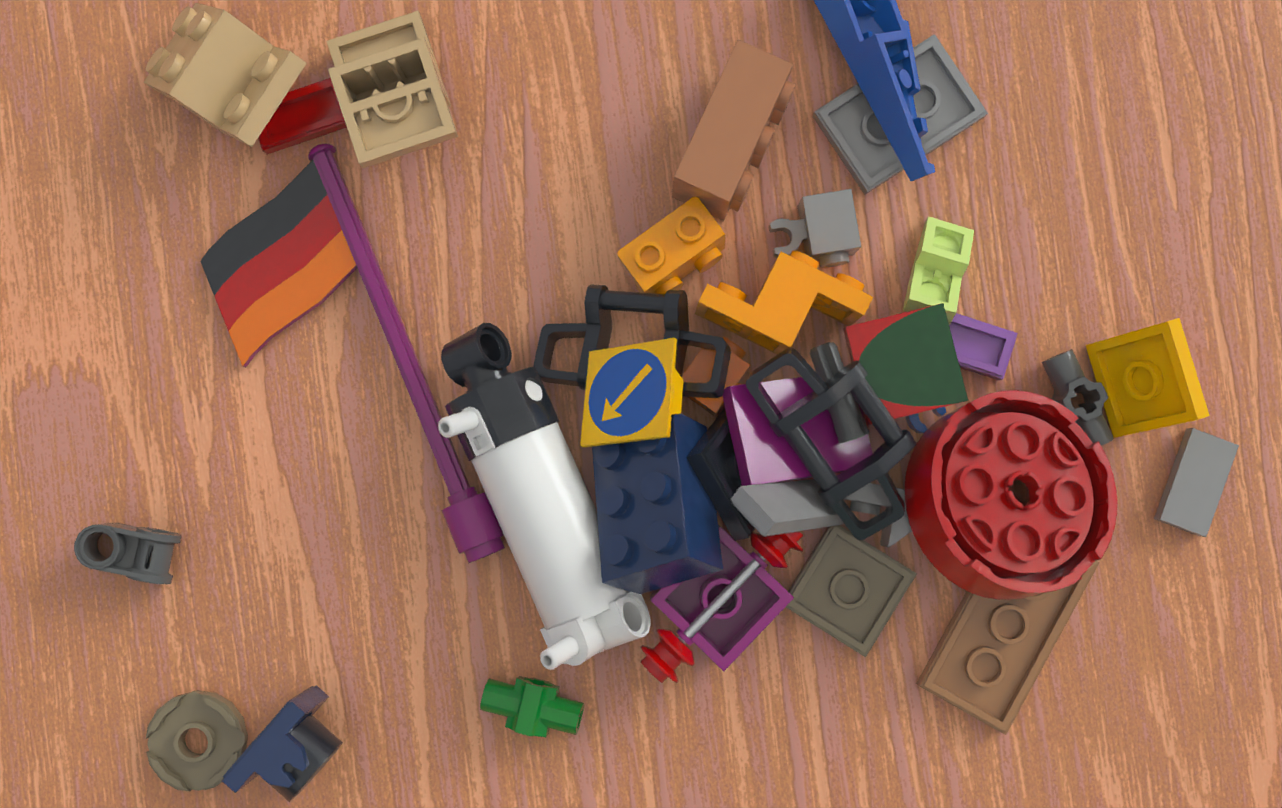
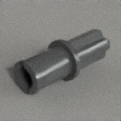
M828 342L810 350V356L816 373L825 383L840 369L844 368L838 348L834 342ZM850 392L828 408L839 443L848 442L870 433L859 404Z

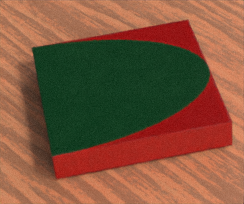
M943 303L843 328L851 363L856 360L860 361L868 373L865 379L893 419L968 401ZM865 414L867 425H872L871 421Z

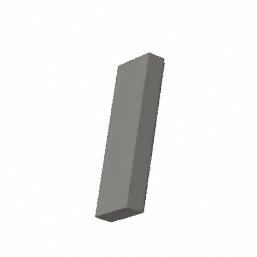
M815 479L740 486L730 499L733 502L732 504L762 536L843 524V521L833 508L826 505L818 494L820 486Z

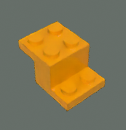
M793 250L788 255L781 251L772 265L753 305L744 302L747 297L744 292L729 284L720 282L716 288L707 283L698 301L695 314L778 355L782 351L791 348L810 308L850 326L865 315L873 296L863 292L865 285L851 276L837 273L834 278L818 270L819 262L804 253Z

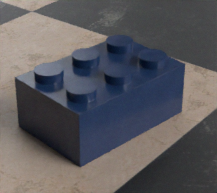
M683 414L671 415L670 437L592 446L602 583L629 592L643 594L723 570L717 510L686 458L707 431V426Z

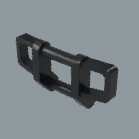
M591 284L587 287L584 300L586 323L546 324L541 329L533 367H536L541 380L547 383L579 386L580 389L586 390L589 351L609 348L612 333L611 310L663 314L664 339H677L675 369L680 376H682L688 345L716 350L710 381L707 383L683 382L682 396L719 398L724 393L731 348L721 337L689 332L688 299L684 290H667L666 294L610 291L606 285ZM584 338L578 373L550 370L554 346L559 339Z
M788 348L750 372L746 381V387L769 419V426L777 437L784 436L820 486L818 494L826 505L833 508L856 539L864 540L903 517L905 503L888 471L904 458L917 443L907 429H900L865 379L868 373L859 360L853 361L840 369L825 383L797 350ZM789 365L800 374L814 391L780 412L760 381L781 367ZM850 392L885 442L872 455L836 476L801 425L837 403ZM877 479L892 506L868 521H860L843 499Z

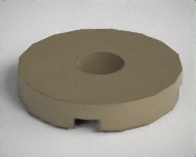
M196 690L178 695L160 707L149 723L146 734L149 751L146 753L149 765L160 780L173 788L182 791H199L214 788L222 783L224 779L222 776L246 750L248 734L244 718L231 701L217 693ZM190 728L200 729L207 736L208 746L204 753H193L186 746L185 737Z

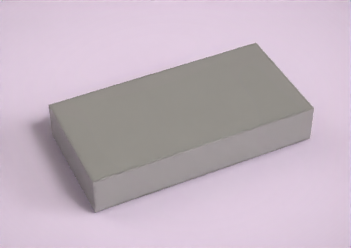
M1187 428L1154 519L1194 535L1206 537L1239 445L1194 428Z

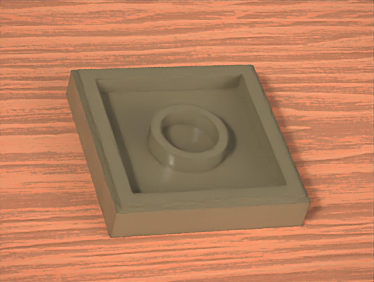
M830 526L826 528L789 588L788 592L794 599L786 608L866 657L917 573L866 541L856 539L850 531L842 526Z

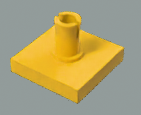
M1180 318L1085 345L1096 382L1102 383L1108 396L1103 405L1113 438L1196 421L1210 416Z

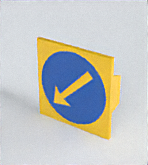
M676 338L589 351L581 447L670 437L671 415L681 414L683 379L675 369Z

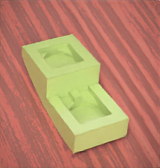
M928 216L914 259L903 311L908 312L943 303L950 325L957 312L962 276L969 266L974 230Z

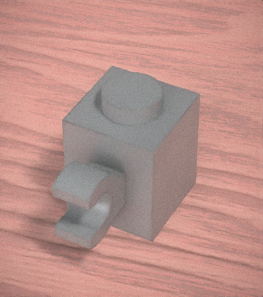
M852 189L803 196L797 206L799 220L777 219L771 222L768 227L769 233L784 231L790 237L789 245L774 248L773 257L775 258L778 257L781 251L790 255L803 242L805 254L816 261L820 260V266L826 268L849 263V256L854 255L861 248Z

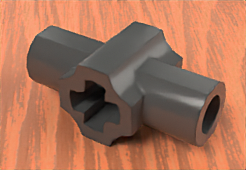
M1072 349L1043 361V367L1054 388L1052 400L1062 404L1079 417L1075 422L1084 430L1092 443L1099 441L1102 446L1114 439L1102 414L1103 404L1108 399L1102 383H1094L1085 377ZM1076 393H1081L1084 398V403L1079 404V408H1074L1071 403V398L1077 396Z

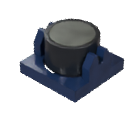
M316 685L289 700L222 776L224 778L222 782L236 793L259 775L286 800L292 801L318 774L343 743L313 716L329 696Z

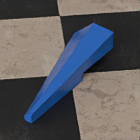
M814 0L910 181H915L935 173V166L928 163L921 142V137L928 132L927 122L924 118H917L913 95L921 89L909 22L902 19L896 0Z

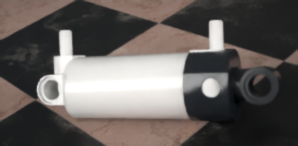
M482 323L445 344L441 351V360L446 373L456 384L466 387L467 391L445 405L449 416L440 419L438 429L441 435L446 438L457 435L468 461H472L541 617L544 627L540 631L548 647L540 655L542 665L549 670H553L561 664L580 665L597 653L645 637L649 633L651 626L650 614L642 594L629 592L602 583L597 510L559 427V418L535 366L513 373L508 372L506 367L512 359L509 341L497 326L491 323Z

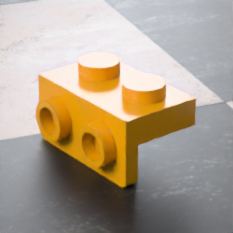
M692 197L621 248L617 255L634 278L636 289L640 293L666 294L667 290H680L684 285L681 280L695 269L699 273H703L722 259L723 254L720 251L725 249V232L700 199Z

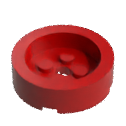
M1018 390L998 391L981 396L946 414L924 432L917 442L907 466L904 487L906 512L910 527L922 552L930 563L949 581L981 597L996 600L1020 599L1063 589L1082 579L1080 576L1091 567L1095 560L1103 557L1112 539L1117 518L1115 479L1099 441L1092 443L1084 430L1075 422L1079 417L1062 404L1037 393ZM1015 479L1021 480L1028 488L1029 500L1025 506L1017 501L1012 491H1008V487L1012 486Z

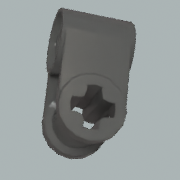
M121 523L96 524L84 528L78 534L74 542V552L77 560L83 566L90 569L124 575L141 582L167 585L172 583L173 575L169 573L174 546L181 542L182 535L162 529L136 527ZM103 533L107 534L114 544L113 552L109 558L104 557L98 550V540Z

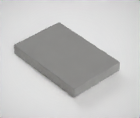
M935 34L913 48L921 89L913 95L917 118L926 119L928 132L921 137L925 155L968 129L988 114ZM856 84L813 113L812 117L864 195L904 170L859 84Z

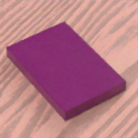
M802 377L761 382V385L780 412L814 391ZM746 384L724 388L722 397L742 486L811 478L812 475L784 436L777 437L769 426V419L747 389ZM860 407L862 416L864 417L863 410H862V408ZM828 409L801 425L834 473H841L873 454L869 434L848 442L839 443Z

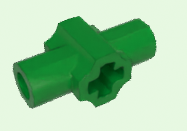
M519 676L516 679L515 685L489 678L483 691L480 710L507 717L505 727L516 733L546 738L550 728L577 735L584 711V703L559 697L560 686L554 685L549 681Z

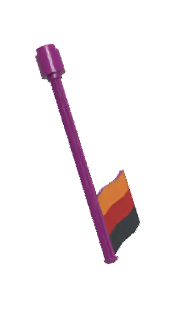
M319 144L313 147L308 154V159L311 162L275 198L226 231L206 252L200 262L242 367L245 368L273 337L321 305L358 268L451 495L447 497L450 506L442 510L443 516L459 554L464 553L469 564L505 549L501 539L504 536L486 493L477 494L475 487H470L450 437L446 438L439 432L438 423L442 417L335 159L334 153L336 148L331 144Z

